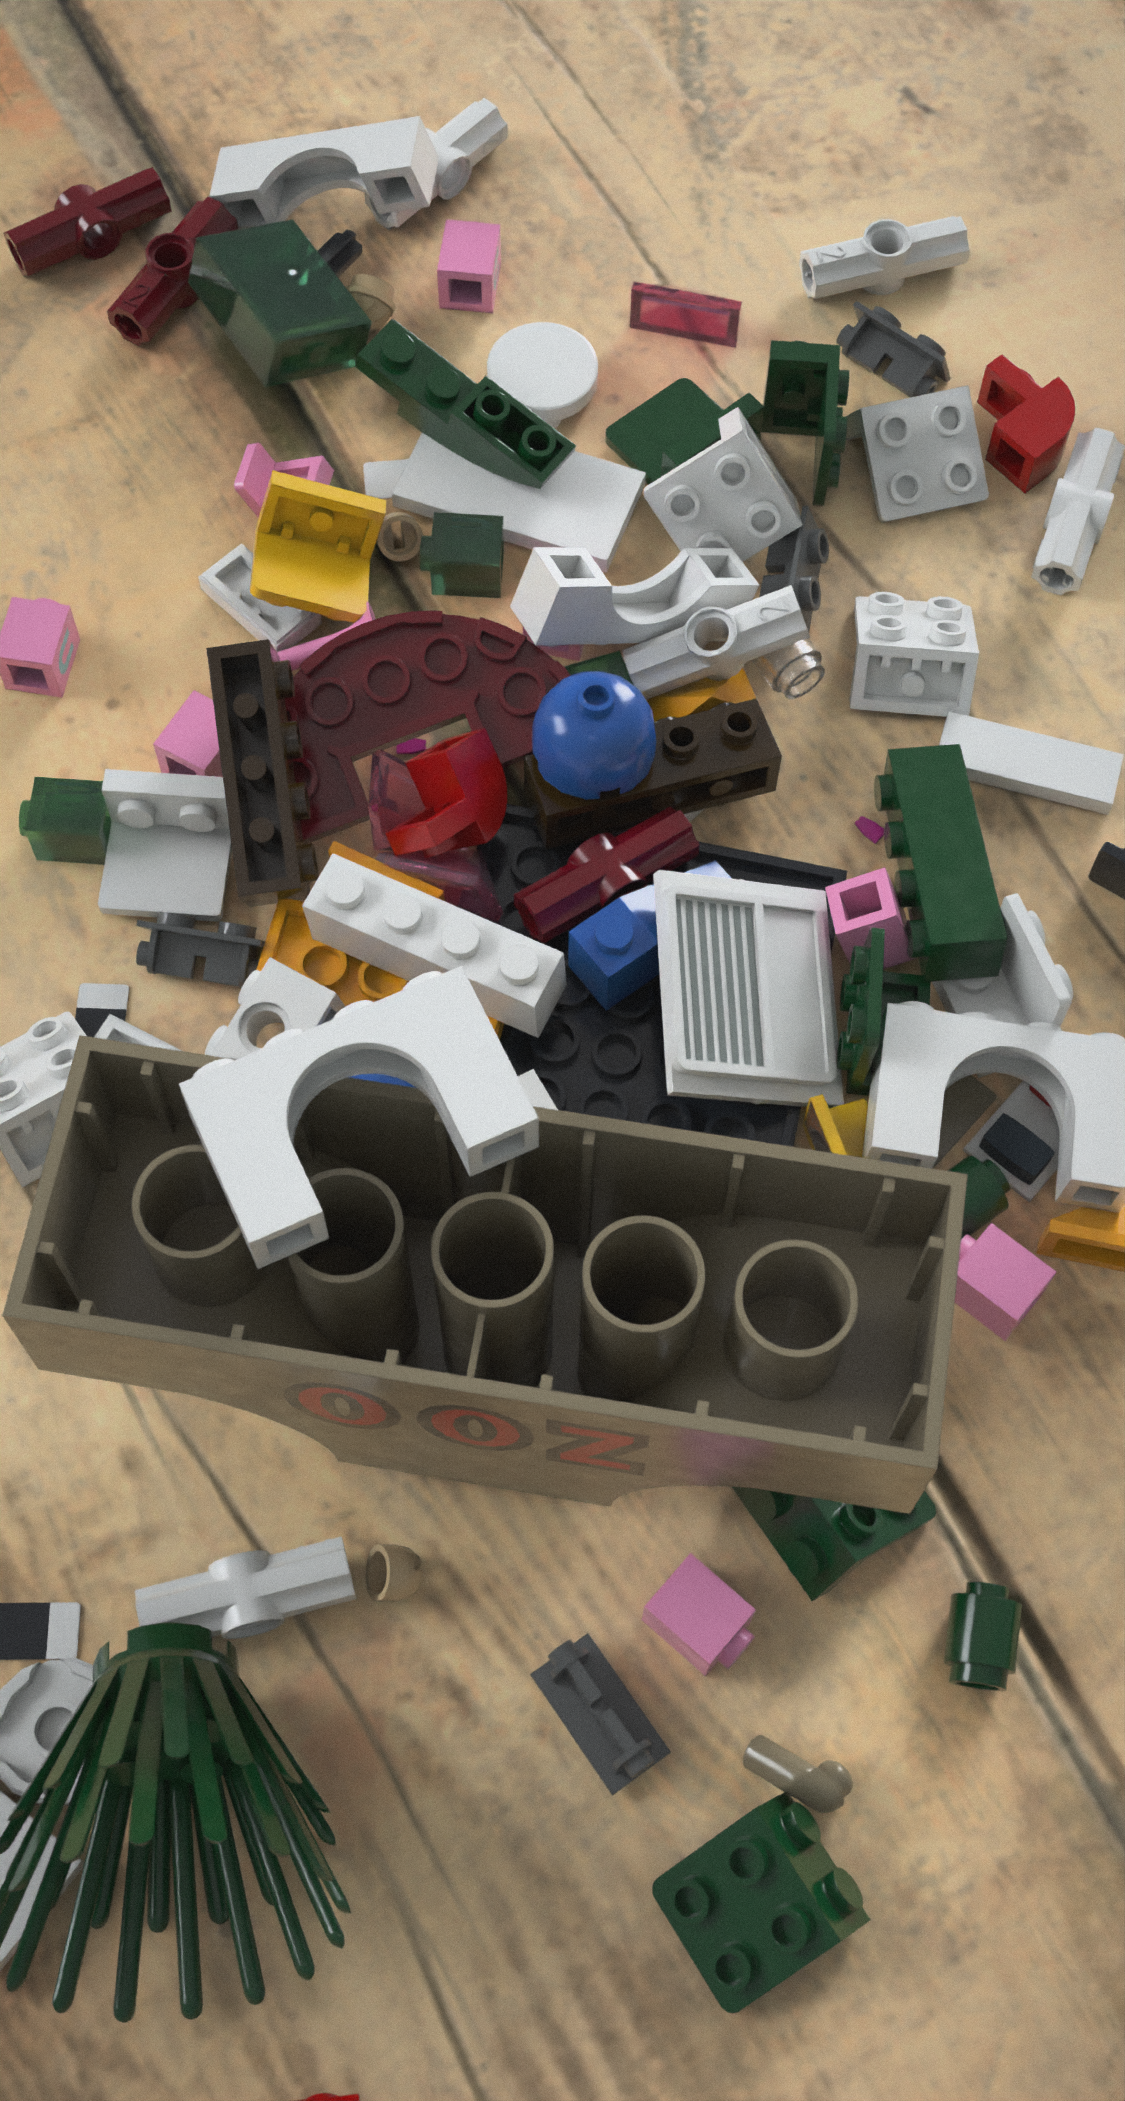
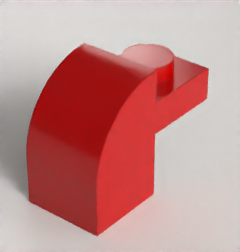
M1001 354L986 365L977 400L980 406L998 420L993 427L985 460L1026 494L1058 467L1073 425L1075 402L1070 389L1059 376L1042 388L1027 371L1018 368Z
M485 728L445 738L405 763L425 808L385 833L395 856L421 850L424 858H429L443 852L484 844L495 836L505 817L507 784L502 765Z

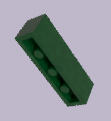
M960 744L888 749L884 775L875 776L874 797L878 812H887L889 822L885 823L884 828L886 855L888 859L897 858L899 870L895 873V891L900 908L907 907L910 918L905 926L908 937L909 958H918L923 982L999 976L1008 938Z

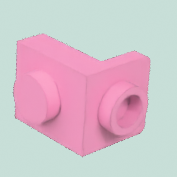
M260 443L248 444L234 482V488L259 518L272 470L330 485L334 469L323 456L276 463Z

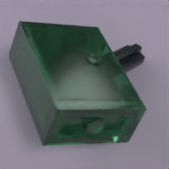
M293 219L196 237L188 283L265 387L355 367L357 354L366 346L372 321L339 280V277L362 253V245L356 241V233L352 230L346 229L343 233H335L318 251Z

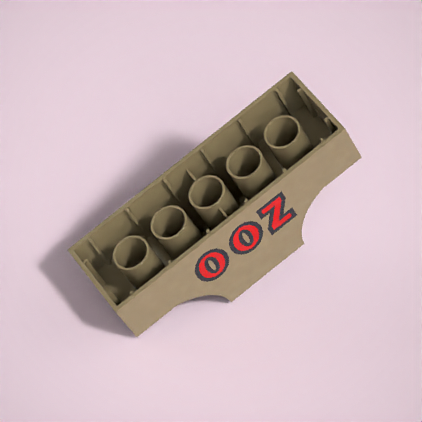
M79 1035L2 1315L38 1370L189 1394L242 1409L309 1436L328 1448L339 1462L609 1507L618 1497L643 1489L671 1486H730L757 1488L910 1514L937 1471L968 1174L533 1106L539 1118V1147L470 1177L438 1111L422 1091L414 1087L347 1077L329 1085L311 1100L298 1121L294 1136V1150L322 1208L329 1239L258 1269L189 1115L179 1083L191 1079L195 1072L204 1065L219 1059L229 1058Z

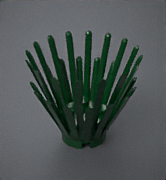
M175 1622L142 1625L127 1631V1650L116 1654L110 1660L109 1642L99 1649L93 1663V1684L9 1815L7 1821L10 1822L0 1837L1 1855L14 1842L43 1791L48 1790L0 1888L1 1948L80 1772L7 1975L6 1986L8 1991L15 1992L25 1982L49 1913L59 1900L71 1863L78 1860L84 1852L94 1820L52 2000L53 2008L58 2013H64L72 2006L90 1928L100 1929L104 1927L110 1915L131 1806L129 1845L113 2006L114 2016L119 2022L125 2023L133 2018L136 2010L147 1876L148 1926L153 1932L160 1933L169 1924L171 1848L180 2009L182 2015L190 2020L196 2019L201 2014L203 1998L192 1804L210 1919L214 1923L221 1925L229 1918L244 1995L247 2001L253 2005H258L263 2001L265 1986L221 1778L222 1775L264 1900L275 1908L298 1975L305 1980H310L315 1973L314 1962L277 1856L290 1854L328 1940L334 1946L343 1948L345 1945L344 1934L318 1877L322 1879L335 1906L344 1913L351 1914V1910L292 1794L319 1838L328 1845L335 1846L336 1840L333 1831L321 1811L325 1813L330 1811L239 1677V1661L236 1647L227 1640L226 1655H224L222 1652L212 1649V1630L200 1625Z

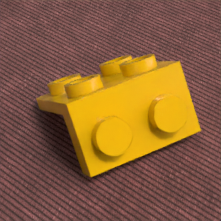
M272 470L256 525L250 593L254 597L265 600L274 606H288L320 614L334 621H348L352 623L358 621L366 611V602L369 595L370 559L386 514V500Z

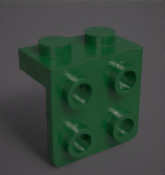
M771 340L763 398L764 413L761 432L816 436L812 505L824 506L827 487H838L841 453H844L847 417H843V407H837V405L846 406L849 389V370H839L840 345Z
M681 378L611 424L606 429L605 442L631 468L646 472L645 482L651 484L721 440L718 419L739 407L759 441H761L764 406L753 395L747 393L723 410L692 380Z
M870 927L864 946L854 945L850 962V974H844L842 979L840 1011L849 1012L847 1032L841 1031L839 1037L837 1069L847 1070V1094L869 1096L873 1058L879 1046L881 1017L887 1003L899 1004L906 1001H918L930 1005L931 982H923L922 975L883 971L884 928Z
M732 1487L812 1602L830 1592L864 1560L926 1525L936 1515V1507L925 1491L912 1512L908 1514L757 1488Z
M785 1792L751 1810L659 1876L652 1886L653 1896L719 2005L729 2013L739 2012L870 1921L869 1916L862 1907L863 1897L858 1885L849 1873L840 1867H836L820 1842L821 1832L816 1820L806 1807L795 1802Z

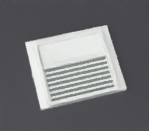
M665 870L655 872L653 878L667 1095L752 1102L754 1104L765 1103L807 1107L809 1098L823 1094L828 1108L843 1105L841 1070L837 1069L839 1041L826 891Z

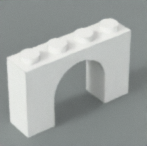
M462 966L443 974L438 971L421 974L409 981L400 992L376 1002L370 1000L354 1002L341 1009L334 1016L333 1020L306 1031L293 1029L282 1032L271 1038L261 1050L235 1061L232 1059H219L210 1062L197 1070L191 1079L179 1083L189 1115L258 1269L329 1239L322 1208L294 1150V1136L298 1121L311 1100L323 1089L341 1079L361 1074H383L404 1080L422 1091L438 1111L470 1177L539 1147V1118Z
M906 1001L899 1004L887 1003L881 1017L879 1046L873 1058L862 1158L932 1169L938 1158L945 1090L954 1082L968 1075L982 1072L1008 1074L1034 1087L1049 1103L1057 1119L1060 1140L1055 1202L1121 1212L1125 1207L1124 1037L1107 1032L1092 1035L1065 1032L1059 1026L1047 1022H1033L1022 1025L998 1021L995 1016L985 1012H967L961 1015L936 1011L932 1006L918 1001Z

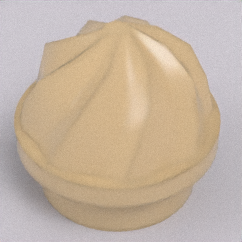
M354 275L351 284L344 287L341 294L343 316L359 332H373L377 328H382L395 311V304L392 301L394 288L386 281L372 275Z

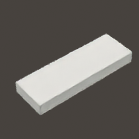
M948 711L939 745L960 744L970 781L1107 815L1113 805L1124 754L950 711Z

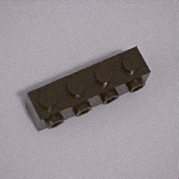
M269 639L206 648L238 897L249 907L276 904L278 899L285 898L305 900L310 893L309 882L317 881L319 872L314 844H304L301 820L311 819V810L306 783H296L293 759L303 758V749L298 722H288L285 699L295 697L290 661H280V657Z
M757 698L736 704L730 702L722 703L708 711L680 718L666 717L656 721V751L649 773L632 790L620 794V787L612 791H600V799H583L562 793L544 780L538 770V761L534 754L524 756V793L545 849L590 839L601 833H613L632 828L670 806L676 811L681 810L683 814L776 791L782 755Z

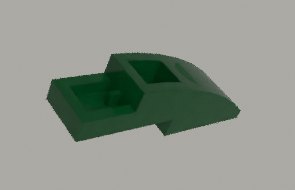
M393 318L357 354L355 367L400 402L397 411L400 417L447 449L496 475L541 489L575 451L576 445L488 376H485L477 384Z

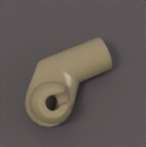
M758 1735L752 1739L745 1750L743 1757L745 1768L817 1812L827 1813L841 1808L844 1805L843 1798L852 1791L853 1782L850 1773L843 1765L836 1761H824L817 1768L763 1735Z

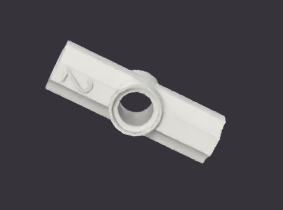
M483 98L480 102H473L436 133L426 128L439 156L431 200L437 195L443 199L455 197L468 182L472 167L508 138L507 123L501 117L498 107L489 100ZM364 193L365 204L374 214L375 220L388 230L393 226L399 227L421 209L379 214L371 197Z
M961 216L947 217L908 227L899 221L891 219L877 220L865 229L863 237L801 251L799 266L802 275V285L808 298L813 297L814 299L859 288L877 295H889L898 291L903 286L906 277L966 264L970 253L967 228Z
M1094 428L1090 432L1078 433L1064 478L1058 479L1043 528L1047 530L1044 539L1041 540L1031 578L1038 581L1044 591L1057 595H1063L1069 591H1079L1094 543H1099L1114 498V493L1110 492L1113 483L1116 481L1124 456L1122 454L1125 445L1121 444L1116 439L1115 433Z
M790 585L728 610L714 606L702 608L692 614L684 627L626 648L622 652L633 685L637 687L647 700L705 677L717 681L729 679L739 673L745 662L808 639L810 636L795 593ZM714 638H728L726 643L717 650H703L705 645Z
M342 1536L272 1555L268 1551L263 1550L233 1554L210 1564L207 1572L135 1590V1605L139 1626L167 1622L194 1624L212 1630V1637L222 1635L225 1639H238L262 1634L281 1626L284 1623V1618L356 1599Z

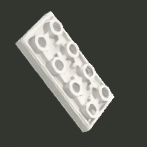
M421 433L392 492V503L394 507L448 524H452V520L484 523L492 529L493 538L532 550L533 548H586L600 570L607 573L644 489L646 472L574 451L545 485L538 489L514 482L479 467L434 441L424 433ZM461 527L480 534L483 533L479 528Z

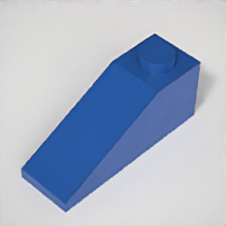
M716 860L684 872L732 879ZM654 884L619 897L569 931L568 966L606 1011L660 974Z

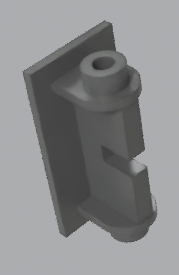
M858 301L853 304L858 323L855 327L847 324L839 333L836 341L842 347L843 355L849 357L873 374H875L886 357L889 358L892 362L882 374V378L909 398L934 393L938 386V381L934 379L935 376L947 383L951 378L945 358L946 352L937 342L923 334H920L917 339L901 330L902 325L899 320L882 307L875 306L873 310H870Z
M802 506L800 518L803 525L769 545L765 564L768 573L784 572V574L764 575L759 597L791 585L809 633L812 613L820 607L821 590L818 579L821 564L826 563L828 560L829 541L825 529L818 528L809 507Z
M159 911L157 923L137 920L136 926L151 930L150 942L140 941L136 954L137 965L146 966L147 972L150 974L159 973L193 979L196 958L200 956L206 957L203 981L242 988L248 976L257 969L259 962L258 959H255L257 948L263 949L265 943L263 940L255 939L256 927L219 921L218 933L194 929L196 918Z
M588 1633L575 1643L572 1640H568L548 1655L550 1660L530 1674L612 1796L671 1753Z

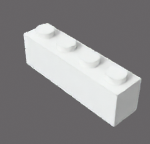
M336 854L331 855L302 905L312 939L407 981H411L415 977L427 972L438 971L443 974L462 966L487 1016L539 1038L567 985L563 952Z

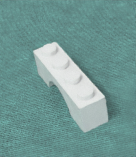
M420 116L220 148L209 197L224 203L230 214L237 218L239 228L237 235L253 233L258 225L271 229H280L289 215L303 202L319 193L337 188H352L366 193L371 197L379 214L430 207L439 156Z
M533 548L510 607L536 646L554 647L558 645L642 643L684 627L692 614L702 608L714 606L728 610L753 600L759 584L732 548H684L659 573L644 581L627 586H612L586 548ZM719 637L711 641H727L728 638Z

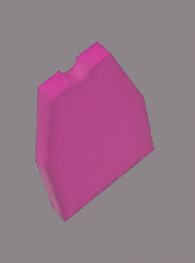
M414 738L396 745V753L414 754L426 750V740Z
M861 816L854 823L861 833L874 844L884 836V828L868 818Z

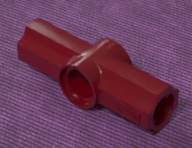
M151 167L98 191L85 184L71 186L58 197L53 211L10 229L3 234L18 269L24 277H28L79 253L87 259L106 257L118 247L123 233L172 212L161 178L154 168Z
M209 196L204 201H197L172 233L158 235L148 243L145 249L147 263L107 310L110 324L121 333L125 340L141 346L143 342H150L176 309L188 307L199 299L202 293L200 279L239 232L237 218L230 214L224 203Z
M670 806L616 837L610 833H601L591 837L572 853L567 865L515 893L514 905L520 914L523 925L533 939H538L544 944L588 919L619 897L647 887L649 883L654 881L653 874L658 870L672 871L697 857L700 844L686 816L681 810L676 811Z

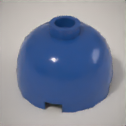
M604 671L579 672L562 679L542 698L532 725V751L538 761L539 772L544 780L562 793L583 799H600V791H612L619 787L620 794L632 790L648 775L656 751L653 710L643 694L623 677Z

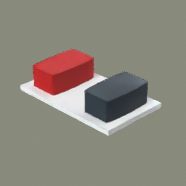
M1022 1081L964 1147L963 1151L981 1162L986 1159L994 1162L1007 1178L1010 1188L1030 1202L1058 1168L1060 1134L1057 1119L1046 1099L1034 1087Z

